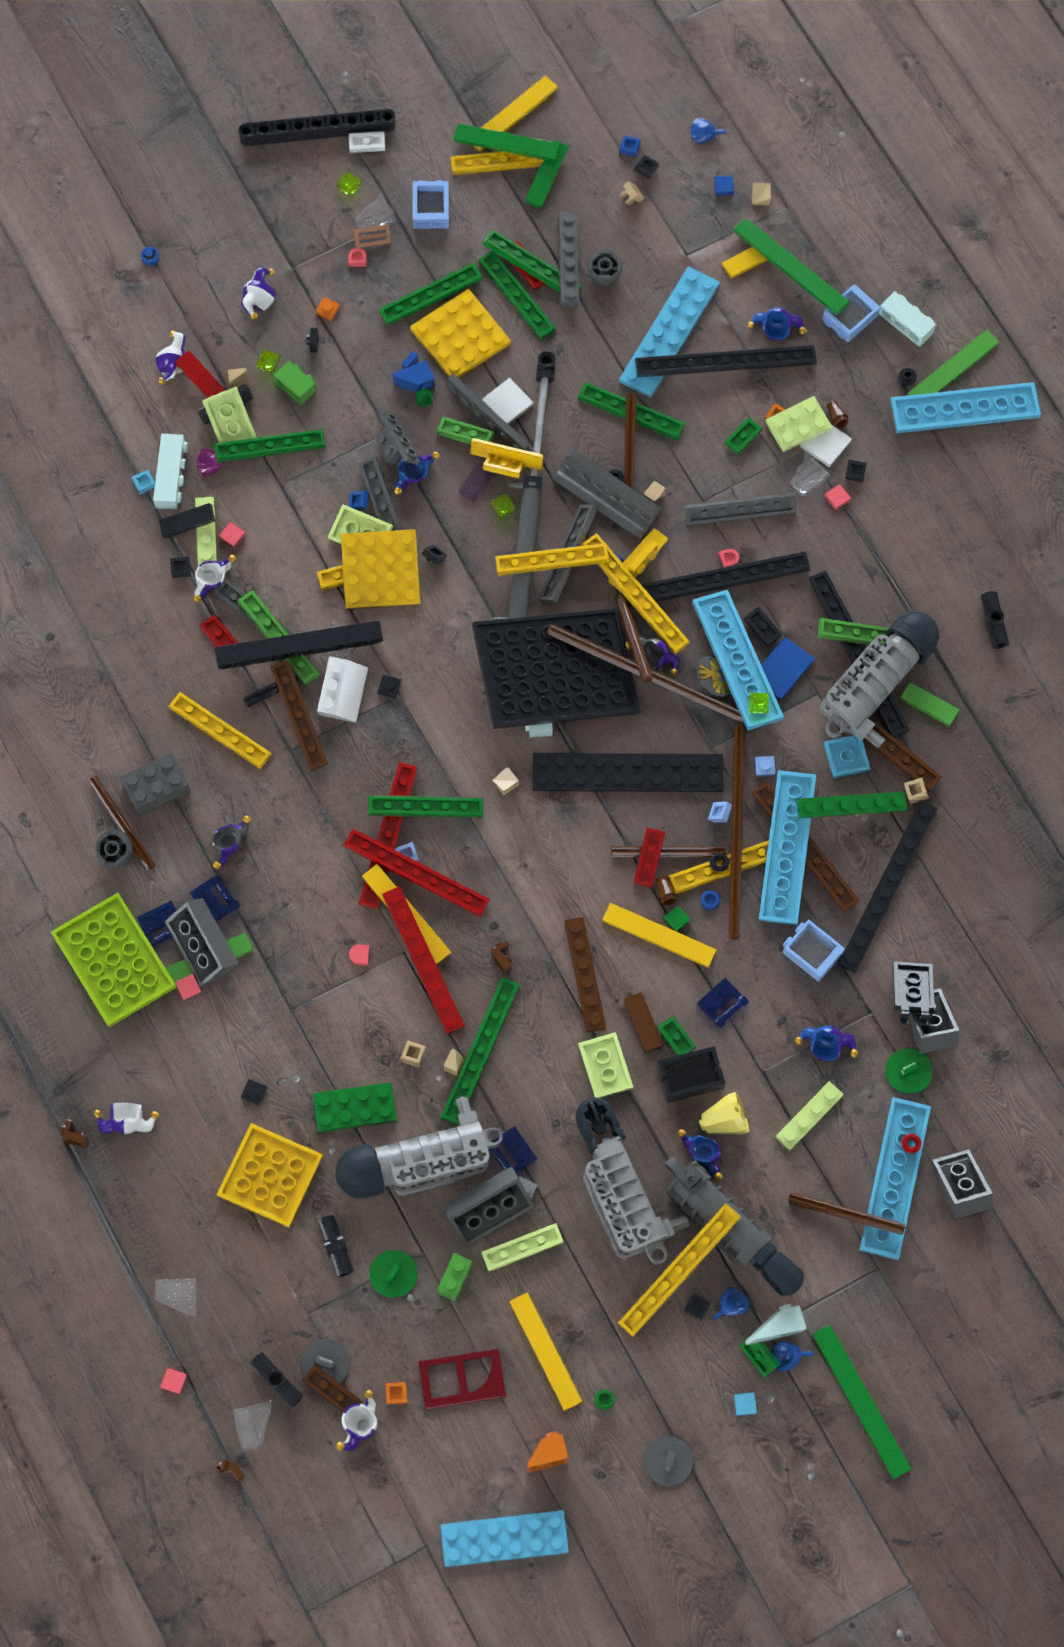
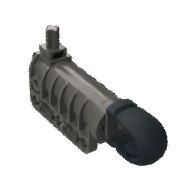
M671 1157L664 1163L666 1168L676 1177L667 1189V1196L700 1230L706 1226L725 1203L741 1216L738 1222L716 1245L732 1262L737 1263L739 1261L744 1267L751 1262V1265L756 1270L761 1271V1275L780 1296L793 1295L800 1289L804 1280L801 1268L796 1266L782 1252H777V1247L771 1242L773 1238L764 1229L761 1230L754 1223L755 1220L753 1218L750 1219L743 1212L744 1209L742 1207L739 1208L733 1202V1198L728 1197L722 1191L721 1186H717L711 1180V1176L698 1164L697 1160L693 1161L686 1168L674 1157Z

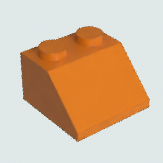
M557 1432L545 1434V1438H542L527 1463L528 1473L568 1463V1454L562 1434H557Z

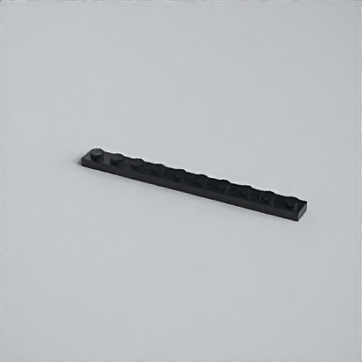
M814 345L635 358L637 377L816 365L817 363Z
M805 551L641 585L657 602L810 571V564ZM627 600L628 606L632 607L633 605Z
M825 570L809 577V582L828 618L854 623L827 571ZM841 641L852 664L867 648L865 644ZM890 693L876 710L888 733L896 738L909 732L910 729Z
M920 800L838 966L856 973L938 808Z

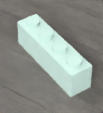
M161 433L153 498L155 508L177 510L178 503L182 501V492L179 491L180 486L184 484V476L182 475V470H185L186 459H183L184 453L188 451V442H185L184 435Z

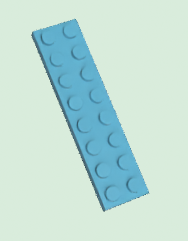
M688 266L621 375L619 382L651 398L664 376L637 377L635 358L678 355L718 289L720 282Z
M1034 382L891 397L890 400L896 434L1036 419L1041 416Z
M728 590L694 599L692 602L747 730L783 720L782 711Z
M778 770L759 921L798 925L811 818L798 819L796 800L814 798L815 774Z
M892 1097L869 1201L868 1214L904 1223L906 1228L931 1106ZM907 1134H915L921 1139L922 1145L917 1153L909 1154L903 1150L901 1142ZM908 1142L909 1147L915 1146L914 1142ZM864 1225L859 1251L899 1260L904 1233L899 1235Z

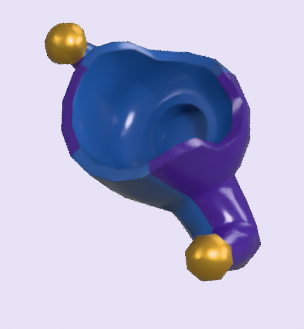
M780 307L772 308L768 312L755 314L752 321L747 324L749 329H754L757 323L763 324L765 336L775 341L785 339L789 335L791 327L799 328L801 335L807 333L801 316L790 315L787 310Z
M433 452L432 455L417 456L420 460L418 465L405 462L402 458L397 468L399 477L395 484V494L400 495L409 484L418 483L423 480L428 473V467L432 465L434 460L439 459V453Z
M827 1025L820 1028L806 1027L800 1036L795 1039L797 1045H801L806 1038L811 1039V1053L816 1058L824 1061L836 1060L840 1056L843 1046L850 1048L851 1057L856 1058L858 1056L854 1036L840 1033L833 1026Z
M680 1129L677 1134L681 1137L683 1145L689 1149L691 1159L693 1161L697 1160L698 1164L704 1167L712 1179L720 1181L723 1177L717 1164L721 1154L718 1143L712 1138L700 1135L693 1138L687 1135L684 1129Z

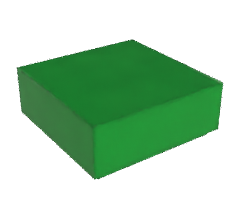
M676 906L663 917L664 921L676 932L691 921L679 906Z

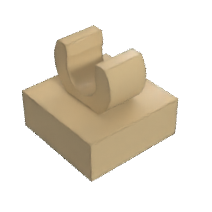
M628 181L623 185L626 190L620 195L623 198L629 195V199L625 201L626 204L631 205L634 200L640 203L645 199L635 184Z

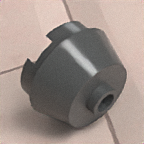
M610 250L598 251L587 263L589 276L600 286L612 285L621 276L623 271L621 260Z
M109 830L98 838L95 853L100 863L104 866L119 868L125 865L131 858L133 846L127 834L120 830Z

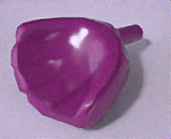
M202 449L198 453L196 460L197 468L203 476L214 474L223 464V462H216L215 451Z

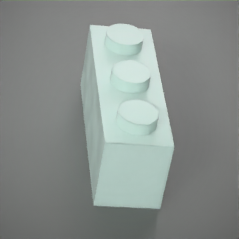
M894 292L880 306L879 315L919 347L934 333L936 324L933 319L926 317L918 307L911 305L903 295Z

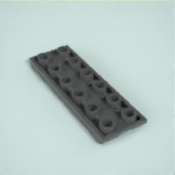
M571 448L551 478L589 505H594L598 511L639 539H642L662 509L573 448Z

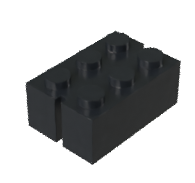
M715 1046L657 1061V1069L661 1083H663L662 1087L667 1103L724 1089L726 1083L722 1069L719 1067L720 1062Z

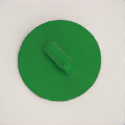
M906 1048L898 1050L890 1056L886 1064L885 1073L888 1082L894 1089L902 1093L914 1094L924 1090L929 1085L933 1076V1068L930 1060L924 1053L920 1054L919 1050Z
M387 1250L380 1253L373 1260L369 1271L373 1288L379 1294L389 1298H398L409 1293L415 1286L418 1276L414 1260L407 1253L400 1250Z

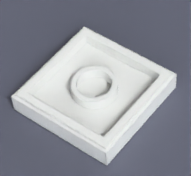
M510 378L482 399L508 425L533 406L530 398Z
M831 425L832 428L800 445V448L829 468L852 440L833 425Z

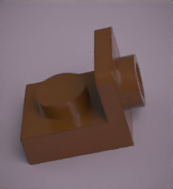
M507 941L497 943L492 948L493 951H491V958L505 975L512 968L510 957L506 953L503 955L509 949Z
M68 1119L67 1123L63 1124L60 1132L63 1141L87 1148L89 1144L88 1137L85 1136L84 1132L78 1130L72 1132L74 1123Z

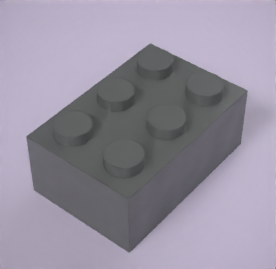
M169 753L120 776L138 817L190 793L189 785L173 753Z

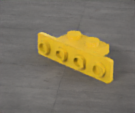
M475 438L471 441V454L486 458L483 465V470L519 479L523 467L542 470V454Z
M654 528L623 564L636 577L644 571L649 561L655 559L658 551L665 545L668 538ZM609 578L608 582L615 588H617L616 585Z

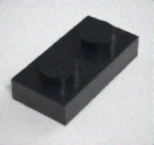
M759 607L744 617V621L766 647H769L782 637V633Z

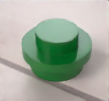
M421 389L416 394V402L419 406L428 407L433 403L434 396L430 390Z
M606 1389L598 1391L594 1399L595 1405L600 1410L611 1409L615 1403L613 1393Z

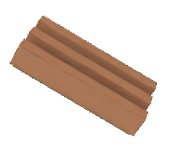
M389 225L353 229L355 248L391 243ZM386 229L384 233L358 236V233ZM387 236V240L359 243V240Z

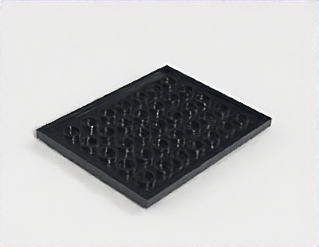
M617 608L476 621L472 623L493 729L639 714L640 708L632 672L547 634L549 626L554 624L628 658Z

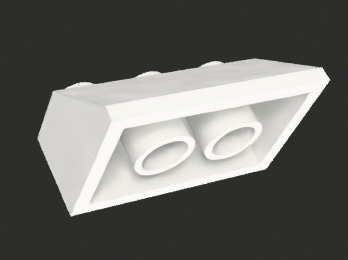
M329 656L317 709L318 714L356 723L368 667L349 660Z

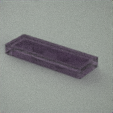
M481 457L459 489V494L475 502L494 474L493 472L483 470L486 460L484 457Z

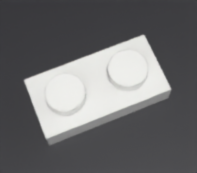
M384 132L350 133V153L385 151Z

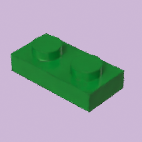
M748 417L725 440L724 445L736 455H739L762 432V427Z
M674 1016L657 1027L676 1055L689 1053L696 1049L695 1044Z
M744 1340L739 1345L764 1378L780 1365L763 1342L746 1345V1340Z

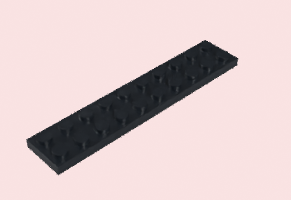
M533 753V791L723 792L724 790L723 754Z

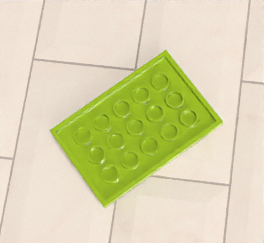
M119 893L114 894L51 931L52 936L109 1028L177 988Z

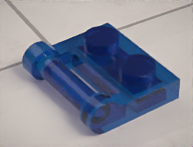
M215 875L190 892L194 900L204 899L216 922L241 906L237 900H234L221 882L222 878L219 875ZM216 886L228 903L227 906L223 907L211 890V887Z
M172 900L137 917L152 948L173 937L170 930L156 937H153L151 934L167 926L165 921L177 911Z
M724 978L700 999L696 1005L721 1029L725 1022L742 1006L745 1007L749 1004V1001ZM733 997L737 1000L720 1017L716 1015Z
M515 1126L502 1134L501 1144L516 1163V1166L513 1167L516 1174L537 1160L536 1155ZM499 1137L490 1142H497L499 1140ZM498 1147L488 1149V1151L494 1154L504 1170L511 1167Z

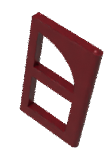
M499 1349L418 1361L425 1410L506 1398L507 1394L505 1393ZM492 1357V1367L488 1379L479 1389L468 1393L464 1361ZM456 1363L460 1394L432 1398L427 1367Z

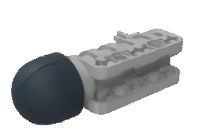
M911 611L901 615L886 631V635H878L829 690L820 705V711L830 720L825 727L828 736L836 738L845 731L854 734L860 741L866 738L877 748L881 746L885 739L873 730L875 724L868 718L916 663H924L936 648L939 641V629L936 622L929 615L919 611ZM831 724L839 727L838 733L831 732L829 728Z
M463 1096L460 1099H456L460 1113L457 1119L459 1126L374 1149L371 1143L353 1147L344 1152L339 1158L335 1169L336 1180L342 1191L354 1198H368L383 1194V1187L390 1185L393 1186L397 1195L405 1196L481 1176L487 1172L489 1161L488 1149L498 1147L502 1142L503 1136L497 1128L482 1130L476 1111H471L468 1098ZM496 1133L499 1136V1140L494 1143L490 1142L488 1135ZM466 1171L465 1174L460 1176L456 1174L459 1172ZM427 1181L423 1186L418 1185V1183Z

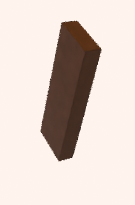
M642 992L624 998L623 1001L644 1053L663 1047L662 1040Z
M315 1364L302 1379L304 1383L343 1413L351 1405L362 1404L363 1402Z

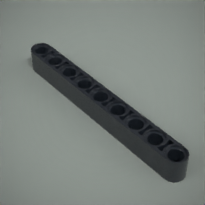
M378 109L248 122L239 126L238 133L240 143L244 146L344 137L349 136L350 133L391 132L396 127L395 112L391 109Z
M370 621L224 645L215 648L214 651L218 669H229L301 657L300 654L308 656L374 645L383 642L384 639L380 622Z

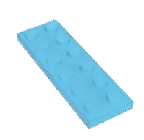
M564 1510L441 1524L445 1567L569 1553Z

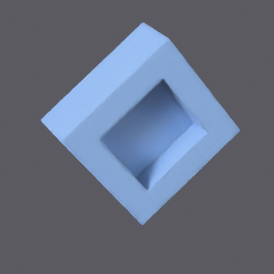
M774 756L755 757L756 777H775Z
M713 802L708 820L713 823L727 822L732 804L729 802Z
M413 842L394 849L415 861H419Z

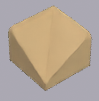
M753 183L752 205H770V183Z
M246 368L228 370L230 389L233 387L238 388L244 384L249 388Z
M654 481L643 496L651 502H655L657 499L665 496L666 488Z
M509 767L505 768L492 780L503 796L519 786V780Z
M923 778L904 783L910 804L929 799Z
M407 1040L401 1062L420 1068L426 1046Z
M451 1049L444 1063V1070L458 1077L465 1058L455 1049Z

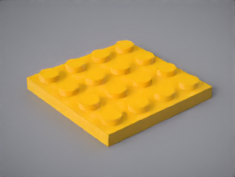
M467 289L410 326L412 333L448 377L454 374L457 378H460L511 345L509 337L470 289Z
M416 529L341 534L346 609L420 604Z
M251 1123L219 1188L217 1196L290 1228L320 1165L323 1154Z

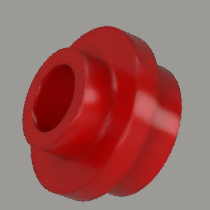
M907 1134L902 1139L901 1145L905 1152L914 1154L920 1150L922 1142L917 1135ZM908 1142H914L915 1146L909 1147Z

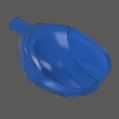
M697 118L692 123L691 134L695 142L699 144L714 139L717 134H726V129L716 130L714 125L708 120Z
M734 1287L727 1288L720 1300V1307L722 1309L712 1318L716 1321L725 1313L727 1316H734L746 1312L749 1307L748 1298Z
M781 1340L774 1346L772 1354L780 1363L777 1370L784 1372L796 1367L801 1357L813 1356V1351H801L800 1347L795 1344Z

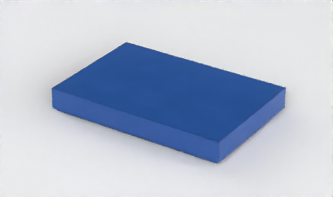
M786 637L782 639L761 665L774 696L779 701L785 697L815 660L814 657Z

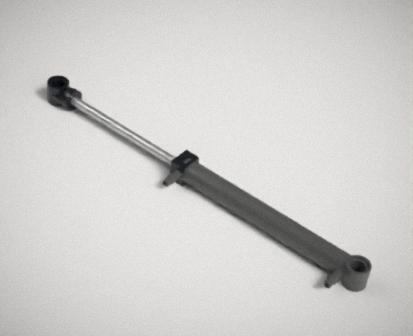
M550 351L541 352L538 356L536 380L541 385L533 452L540 454L548 383L554 381L556 357ZM531 468L530 475H524L523 482L509 481L508 487L523 489L515 554L534 552L542 492V477L537 476L538 470L536 468ZM532 572L513 574L508 618L527 617ZM493 617L492 620L508 619V618H507V617Z

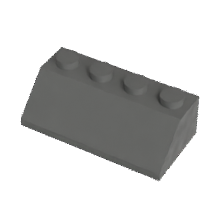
M203 898L187 901L165 921L200 988L227 975L239 965Z
M511 1166L442 1207L466 1247L535 1206Z

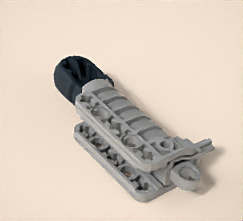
M589 1098L578 1106L575 1116L584 1141L588 1142L587 1148L590 1154H593V1161L586 1165L583 1183L617 1257L626 1260L646 1252L653 1264L660 1265L665 1262L668 1255L664 1243L674 1238L675 1232L689 1227L688 1219L685 1215L669 1221L668 1218L661 1220L660 1216L656 1217L622 1143L626 1136L623 1130L619 1128L620 1123L613 1108L602 1098ZM608 1123L612 1136L615 1138L611 1140L609 1137L601 1140V1144L597 1145L595 1135L591 1133V1130L596 1131L598 1135L604 1133ZM601 1190L605 1194H600L598 1191ZM614 1227H619L621 1230H616ZM661 1250L664 1254L663 1259H654L653 1251Z

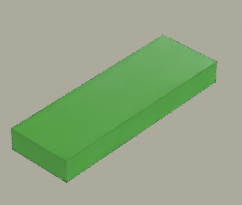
M446 417L442 418L436 431L439 436L470 445L473 438L491 442L494 437V431Z
M912 683L908 684L900 698L901 701L949 727L959 712L958 708Z

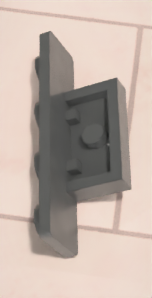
M381 412L379 417L385 427L378 435L376 442L388 464L395 465L401 456L405 462L418 465L420 460L417 457V453L412 448L403 428L398 423L397 417L390 413L385 414Z

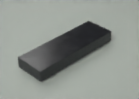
M207 503L161 519L159 524L162 537L166 539L215 522L212 505Z

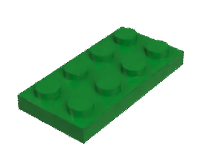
M391 1082L313 1093L318 1133L397 1122Z

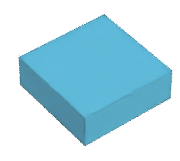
M149 470L132 477L140 495L155 488V481Z
M754 1392L734 1395L736 1416L757 1414Z

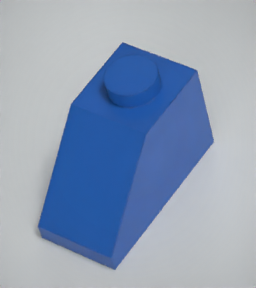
M426 360L392 374L394 385L417 393L421 389L431 390L435 386V378Z

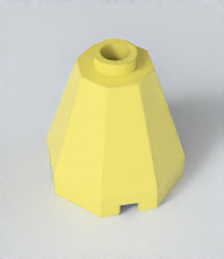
M736 1092L726 1095L702 1113V1119L699 1120L702 1131L706 1130L708 1134H745L750 1132L747 1118L744 1116L743 1105Z

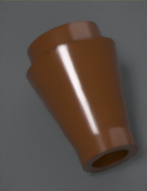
M831 401L827 404L832 425L837 429L845 427L849 423V416L836 401Z
M667 876L657 878L659 902L663 906L674 904L677 901V894L668 881Z

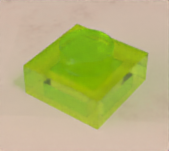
M346 171L337 181L336 186L351 196L361 185V180L349 171Z
M263 349L256 367L274 373L280 360V355Z
M508 494L491 500V505L499 519L515 512V506Z
M750 692L749 713L768 714L769 693Z

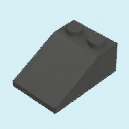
M941 988L934 990L935 1009L934 1013H929L928 1026H920V1015L909 1014L913 1037L920 1054L958 1046L959 1029Z
M970 1150L932 1160L945 1201L954 1219L992 1209V1192Z

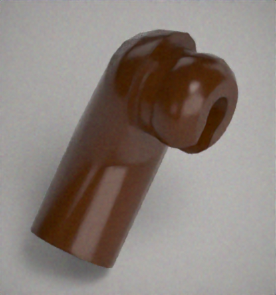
M220 1460L215 1465V1470L218 1473L231 1474L236 1482L245 1478L235 1461Z

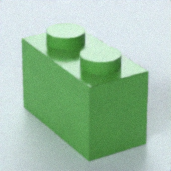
M288 361L274 374L275 384L300 405L316 392V381L314 378L304 374L297 364H292Z
M453 1253L437 1289L439 1295L457 1302L472 1268V1260Z

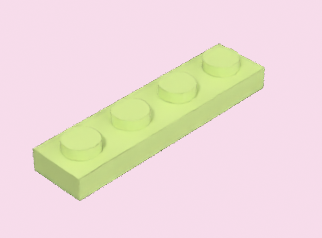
M214 497L195 498L196 507L210 503L215 517ZM215 522L196 528L198 566L206 561H217Z
M829 1081L775 1138L791 1151L844 1094Z
M555 1223L485 1250L481 1254L488 1272L560 1245L564 1241Z

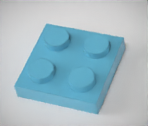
M852 735L824 741L823 745L833 779L870 771L863 740L860 741L856 736Z

